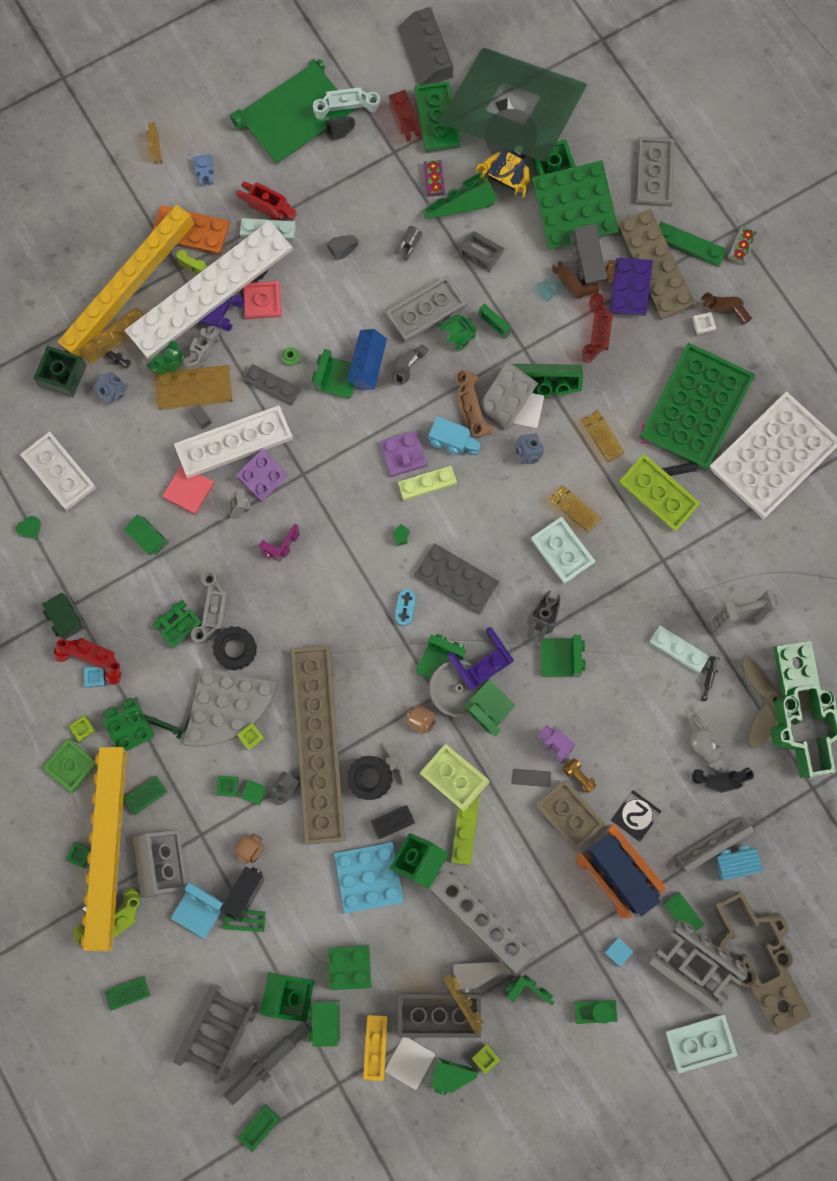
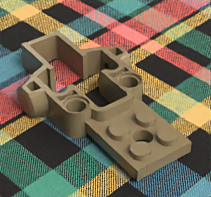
M737 891L734 895L712 904L726 931L713 945L723 948L729 954L725 944L729 939H734L737 936L722 906L738 899L752 927L760 926L759 922H765L767 926L772 928L770 932L775 940L774 944L766 941L762 944V947L777 974L761 983L749 959L743 953L739 955V961L746 966L750 979L747 983L742 981L740 986L750 987L773 1034L777 1035L812 1017L787 970L793 963L792 954L783 939L789 932L788 926L779 913L755 917L743 892ZM780 953L785 956V962L782 965L777 961ZM782 1000H785L788 1004V1009L785 1012H780L778 1009V1003Z

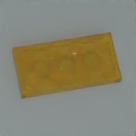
M229 365L179 370L175 373H166L164 375L155 373L159 410L193 407L198 404L202 406L233 402Z

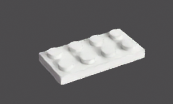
M50 431L20 454L66 511L96 489V486Z

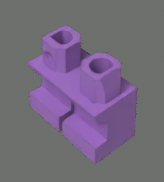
M546 725L538 733L539 736L537 738L544 743L543 749L548 750L552 748L557 753L555 760L560 764L573 751L576 745L558 728L554 732Z

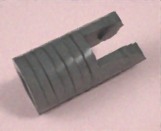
M409 226L396 247L394 254L398 255L402 248L405 247L408 250L404 254L403 260L407 262L419 242L422 232L414 226Z

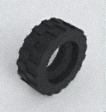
M229 626V628H224L214 638L213 654L220 665L226 669L242 670L253 662L254 656L257 653V646L253 636L246 629H242L239 626ZM232 639H238L244 644L242 655L236 658L228 656L225 651L226 644Z
M363 756L360 759H356L350 765V769L347 772L348 787L358 798L376 800L386 795L387 791L391 788L393 773L390 770L389 764H386L385 760L379 759L380 757ZM367 768L375 769L379 775L377 785L372 788L365 787L361 782V774Z

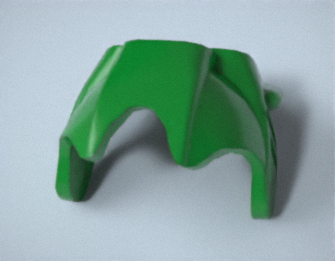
M460 314L453 315V317L448 318L439 325L440 331H449L446 341L458 345L455 348L456 352L462 350L470 340L476 337L475 331L477 327L472 324L470 318Z
M171 341L163 356L157 354L150 363H147V368L161 375L175 373L183 363L185 354L179 350L177 342Z

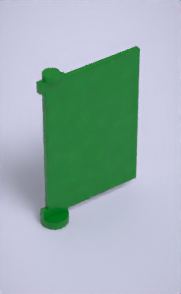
M312 59L308 62V67L242 111L237 109L229 115L233 125L238 130L245 126L249 129L276 164L323 133L326 120L332 117L348 116L354 112L353 108L330 111L324 119L316 118L313 111L314 101L323 99L326 96V92L338 90L324 74L325 65L320 59L317 61Z

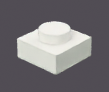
M711 312L693 316L692 320L697 336L715 332L716 326Z

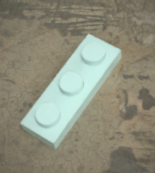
M242 218L240 237L247 238L269 220ZM270 220L287 241H294L295 221Z
M662 626L658 627L649 641L650 644L698 674L710 657Z

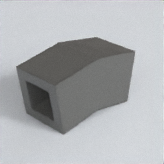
M199 404L189 410L202 429L212 423Z

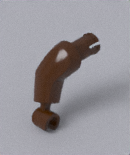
M558 261L559 267L552 264V272L558 274L561 282L574 298L581 299L587 295H599L598 283L582 284L566 266L563 267L562 261Z
M708 292L701 297L702 300H705L703 307H709L710 310L722 314L734 313L742 325L752 319L743 306L744 301L739 297H717Z

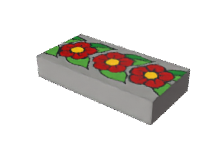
M741 226L727 259L744 266L758 232Z

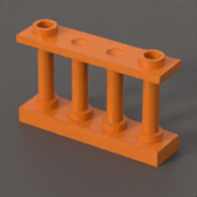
M615 824L610 826L606 830L611 837L615 836L620 841L621 850L624 853L627 852L633 858L636 870L640 869L647 877L648 882L646 883L650 887L653 886L658 893H662L666 886ZM581 852L575 855L578 858L576 862L581 869H587L617 906L615 910L622 919L624 917L631 919L633 916L630 914L628 906L622 904L616 896L617 892L613 887L609 888L604 882L603 878L605 876L600 870L596 872L591 866V857L588 854L583 856Z

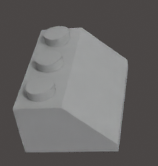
M179 830L146 833L133 837L141 898L184 891L187 886Z

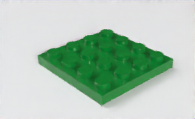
M603 160L532 177L549 250L572 245L570 241L571 231L579 227L596 224L599 238L619 233Z

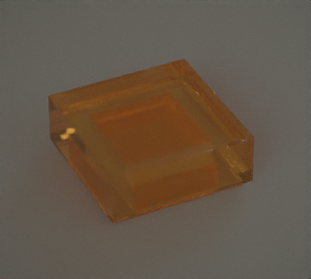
M616 260L608 261L606 266L607 279L605 282L612 283Z

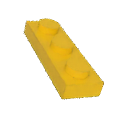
M367 1015L363 1080L384 1081L388 1016Z

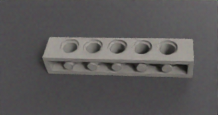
M444 869L435 878L428 892L516 977L533 959L532 949L526 943L521 944L516 939L518 937L516 933L510 928L506 929L502 925V920L496 914L491 915L487 911V905L480 899L477 901L472 896L473 892L466 885L462 887L457 882L459 879L453 872L450 871L448 873ZM449 889H455L458 893L456 896L450 897L446 892ZM469 903L472 905V909L464 911L461 905ZM478 917H484L487 923L485 925H478L475 920ZM493 931H498L502 937L499 940H494L490 934ZM507 946H514L517 952L510 955L505 951V948Z

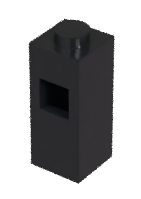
M245 866L221 908L223 914L241 923L265 881L263 875H261L262 871L255 867L250 869Z

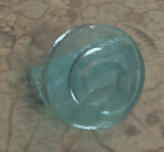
M545 279L537 285L546 301L551 300L558 293V286L553 280Z

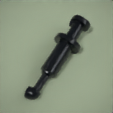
M98 343L93 345L95 349L102 351L103 355L112 359L115 365L121 363L126 369L130 366L131 361L123 359L121 353L116 354L107 348L103 349L99 347Z
M710 656V667L705 668L707 671L704 683L705 693L701 697V701H707L708 691L712 688L715 673H718V670H715L717 660L719 661L720 659L718 657Z

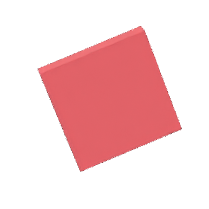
M279 281L249 283L243 288L245 320L282 317Z
M181 465L163 494V498L196 515L215 483L200 474L187 479Z

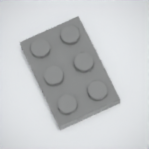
M508 361L479 404L480 410L507 430L538 383Z

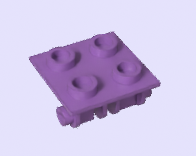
M263 449L236 474L238 480L245 484L261 502L288 477Z

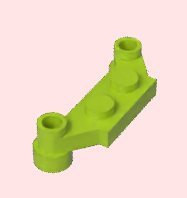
M129 887L122 894L124 904L115 910L113 939L136 922L135 913L140 899L136 888ZM78 925L73 929V938L80 947L81 936L85 932V926Z

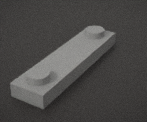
M740 817L681 853L675 859L678 865L688 873L741 839L746 838L754 830L743 817Z

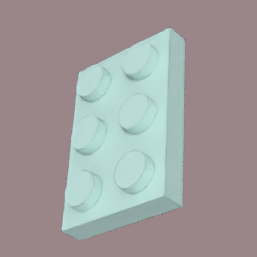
M562 517L530 539L564 585L596 562Z
M725 1014L665 1031L677 1073L738 1056Z

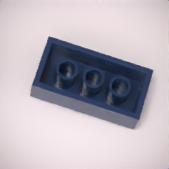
M608 834L587 849L586 852L634 916L642 917L661 902L658 898L660 894L653 886L650 887L646 883L647 877L640 869L636 870L633 866V858L627 852L624 853L621 850L620 841L615 836L611 837Z

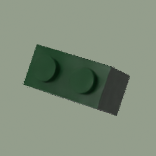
M61 592L42 604L45 609L42 612L48 621H52L54 626L51 628L57 637L60 636L66 640L85 628L64 593Z

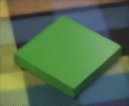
M67 738L42 769L69 792L74 793L97 765L94 758L70 738Z

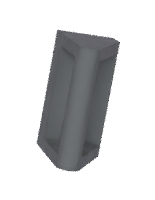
M473 231L460 245L459 256L490 273L505 248ZM473 240H476L496 253L490 257L470 246Z

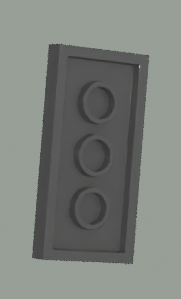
M435 543L414 574L418 579L479 615L500 582Z

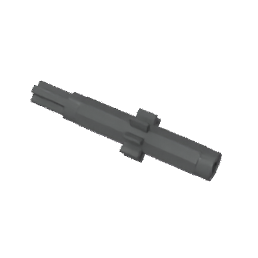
M301 1022L260 1060L255 1057L248 1064L250 1069L223 1094L228 1102L233 1106L260 1080L265 1083L271 1077L269 1071L308 1034V1027Z

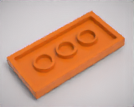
M160 205L152 232L173 209L172 207ZM186 211L191 215L194 225L176 246L221 256L230 221Z

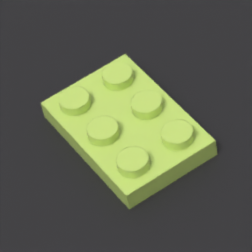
M447 744L439 750L420 772L421 776L463 812L490 782L489 779Z

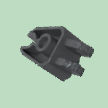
M547 591L541 597L527 621L530 627L527 636L531 638L535 629L541 631L538 636V641L541 643L545 634L552 633L560 607L559 594L555 602L550 603L548 601L551 591Z

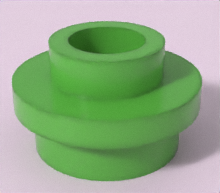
M288 347L284 349L281 357L285 364L295 365L300 360V353L296 348ZM288 354H294L292 358L287 357Z

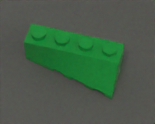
M513 364L538 383L533 393L543 395L544 399L548 398V396H560L582 391V365Z

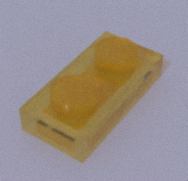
M152 122L148 123L149 130L146 131L147 140L151 143L148 151L150 158L153 157L155 164L162 163L159 132L156 123Z

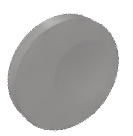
M459 660L465 670L473 666L468 662ZM446 662L439 666L432 674L429 682V696L433 705L441 713L451 717H463L469 714L462 706L485 682L470 691L452 663Z

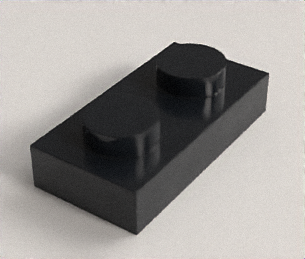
M405 805L372 820L371 823L380 840L415 824V821L408 806Z

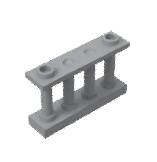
M769 589L757 601L737 606L734 605L733 600L724 602L709 618L715 637L723 635L733 624L754 619L755 625L762 623L777 609L778 599L776 595Z

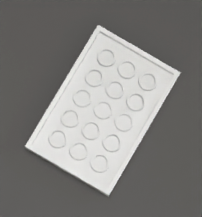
M786 391L709 466V469L764 520L837 448V437Z

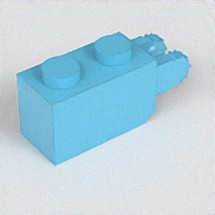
M436 417L428 435V442L432 446L448 449V452L454 455H463L464 452L477 455L480 452L481 443L470 437L468 428L444 418Z

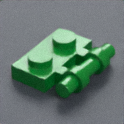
M183 600L178 604H173L167 613L161 614L158 620L152 624L157 630L162 626L165 627L160 634L173 649L191 635V631L195 627L202 625V622L191 609H188L185 613L181 611L187 606ZM177 614L179 618L169 624L168 621Z

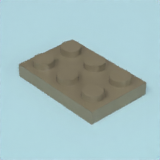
M565 779L535 806L575 851L605 825Z

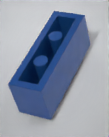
M365 329L359 332L347 381L360 390L375 389L387 342V338L377 330Z

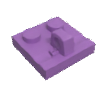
M416 431L380 441L391 477L427 467Z

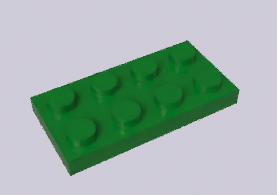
M449 81L414 86L425 153L460 148V138Z

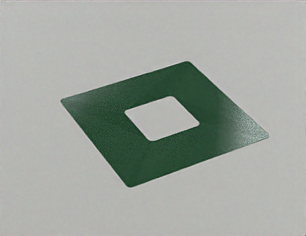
M482 48L441 116L439 123L532 158L546 161L587 84L502 53ZM502 83L540 96L538 103L525 124L487 111V107Z

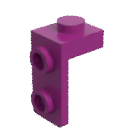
M294 524L279 549L262 540L259 545L262 551L261 554L268 559L273 557L278 561L286 558L290 552L289 547L291 543L296 542L300 535L298 525Z

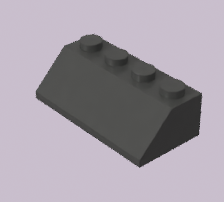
M431 7L414 11L398 27V31L418 84L438 83L453 78V63Z

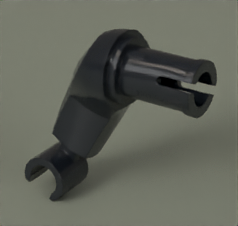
M746 767L739 772L731 771L722 777L711 774L708 777H704L703 770L695 769L694 773H692V780L695 784L705 783L706 788L723 793L741 788L744 782L754 778V772L752 769L748 771L750 768Z

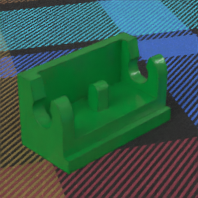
M138 514L123 529L150 556L158 554L169 543L144 516Z

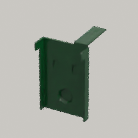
M144 714L143 718L147 719L151 724L173 732L172 734L174 735L177 734L176 738L180 739L188 725L190 715L183 731L179 727Z

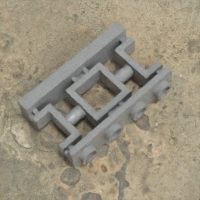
M679 920L671 931V936L677 939L676 943L669 951L660 945L651 955L649 964L718 1014L723 1004L728 1000V995L722 989L730 979L740 985L742 980L747 978L748 970L741 961H735L723 948L713 945L708 937L694 931V928L689 923H683ZM685 938L695 945L690 952L681 947ZM675 953L684 958L680 966L670 960ZM696 954L711 964L703 976L688 966V963ZM720 964L729 970L724 977L715 972ZM709 978L718 983L714 991L704 985Z

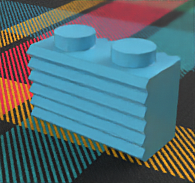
M750 845L738 847L739 852L731 853L729 849L720 852L719 856L714 857L720 881L763 872L757 848L751 849Z

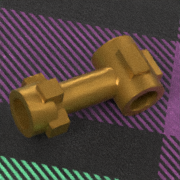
M569 759L562 768L563 772L568 777L574 775L583 784L581 789L584 792L590 793L597 786L594 783L595 780L593 778L588 779L579 770L582 766L577 759Z

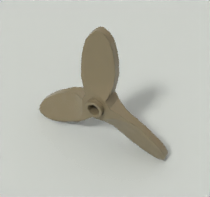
M743 657L741 660L742 669L747 680L762 699L763 705L755 715L748 735L749 746L755 749L766 742L770 736L771 729L775 727L777 720L774 702L782 694L776 691L765 672L753 659ZM809 691L798 692L801 711L810 710Z

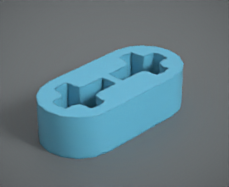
M405 589L398 596L395 620L400 626H408L412 622L416 597L412 590ZM406 594H409L412 599L408 601V606H404L405 602L402 597H406ZM403 610H407L406 615L409 617V619H405V622H402L399 617L402 616Z

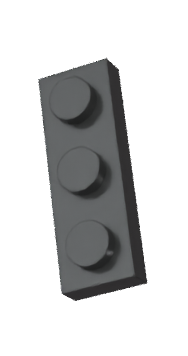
M251 364L243 378L245 383L290 405H293L301 391L300 387L254 364Z

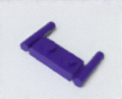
M488 627L486 633L497 650L469 669L465 670L455 653L451 652L448 654V659L470 691L514 662V659L492 627Z

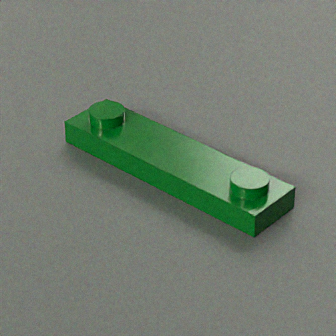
M660 221L659 227L669 247L714 266H720L727 251L726 248Z

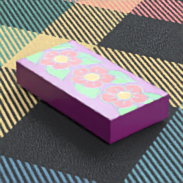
M441 160L424 161L427 197L445 195Z

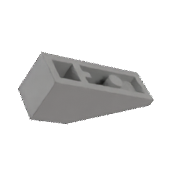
M500 961L453 963L454 989H459V993H471V989L481 986L508 969Z

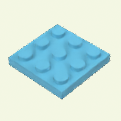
M393 842L334 853L344 914L404 903L399 874L390 869L396 857Z

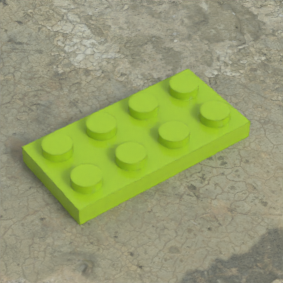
M644 453L618 481L620 485L674 532L680 528L701 504Z

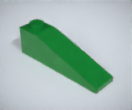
M479 172L463 181L461 188L450 190L445 199L439 198L423 209L422 212L426 219L478 210L484 207L488 208L498 199L487 177L481 178L482 172Z

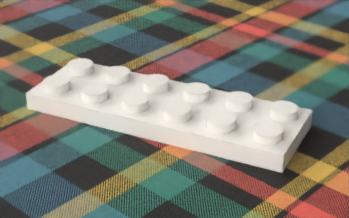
M278 405L174 443V446L188 479L256 454L261 449L267 450L291 441L293 436Z

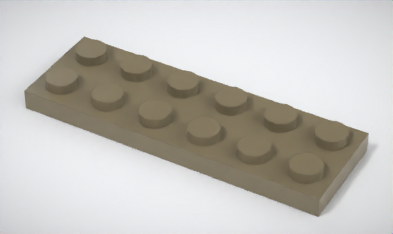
M651 208L617 222L621 236L632 259L653 260L649 296L660 320L695 306L694 299Z

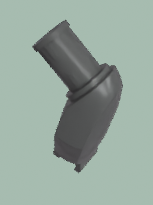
M420 345L415 351L411 349L398 358L393 371V379L397 385L408 382L410 367L418 360V354L422 358L429 350L427 347Z

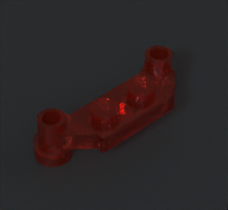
M593 293L589 299V308L594 313L590 344H586L582 350V358L586 363L592 362L603 350H608L613 314L609 313L604 306V297L600 293Z

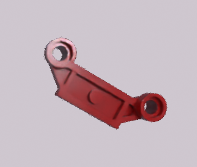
M81 637L79 640H57L53 654L56 661L64 662L69 659V655H72L106 671L105 680L107 683L115 685L121 681L120 664L114 658L115 652Z

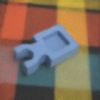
M211 154L194 156L196 176H199L200 187L204 186L203 181L206 179L209 180L210 185H214L210 175L214 173Z

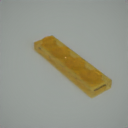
M137 307L133 308L79 349L80 354L90 364H93L129 337L125 329L145 314Z

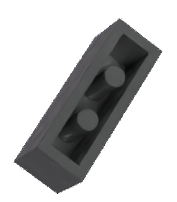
M596 224L573 229L571 231L572 234H570V241L575 246L574 260L579 265V271H577L579 281H582V284H592L606 280L607 275Z

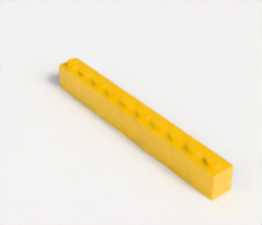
M176 204L57 341L66 352L81 356L194 225V221L188 212Z
M99 747V753L96 754L95 758L98 770L94 774L96 792H93L92 802L95 804L94 812L91 813L93 832L89 834V843L92 845L91 852H88L87 862L90 864V870L86 874L88 893H85L84 904L87 907L86 913L83 914L82 918L85 932L81 936V947L86 952H112L127 758V751L123 747Z

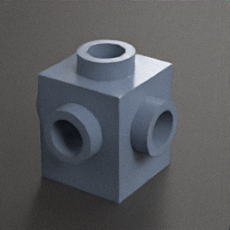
M112 371L99 375L93 389L108 404L120 401L124 396L127 386Z
M537 433L520 435L514 445L516 456L519 457L521 464H535L544 453V446L540 442Z

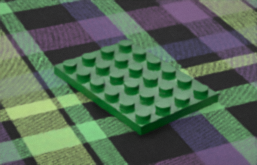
M688 342L639 438L690 463H696V466L707 471L755 374Z

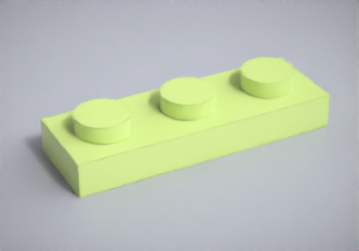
M452 466L398 482L403 501L457 485Z

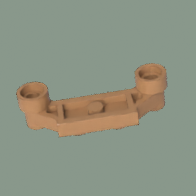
M460 370L456 375V382L460 385L459 393L456 394L465 427L471 429L474 436H489L493 433V426L484 422L474 390L478 376L469 371Z

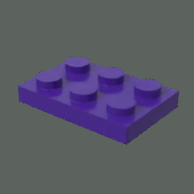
M616 258L609 309L610 314L647 315L653 260Z

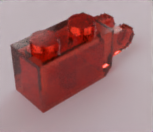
M406 90L390 94L389 108L400 134L404 135L407 142L411 140L409 133L411 131H414L417 139L421 138L418 119Z

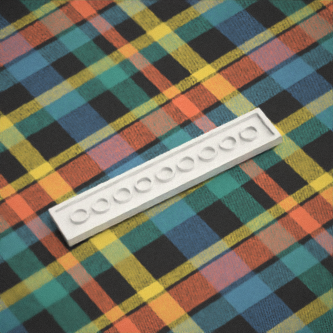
M269 220L125 329V332L149 360L169 345L171 341L177 339L293 250L292 246Z

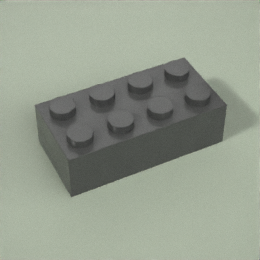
M398 993V1037L481 1038V994Z

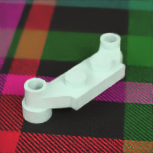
M361 87L326 92V96L323 99L314 101L313 111L317 119H324L330 111L360 107L367 108L369 112H376L380 104V96L376 92H369L367 94L361 90Z

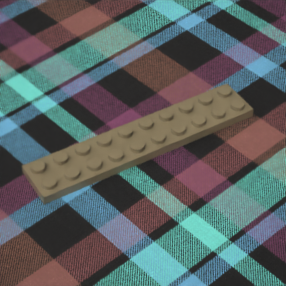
M330 645L291 649L305 845L345 841Z

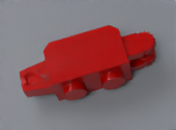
M243 181L241 187L249 193L247 194L240 190H237L235 193L238 198L247 202L249 207L275 220L280 221V219L286 218L294 221L297 216L296 210L290 207V204L287 203L286 198L282 194L258 182L252 185Z

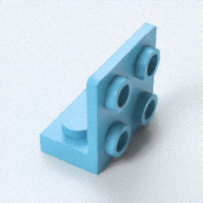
M188 883L184 889L187 892L171 919L205 939L221 914L224 902L197 885Z

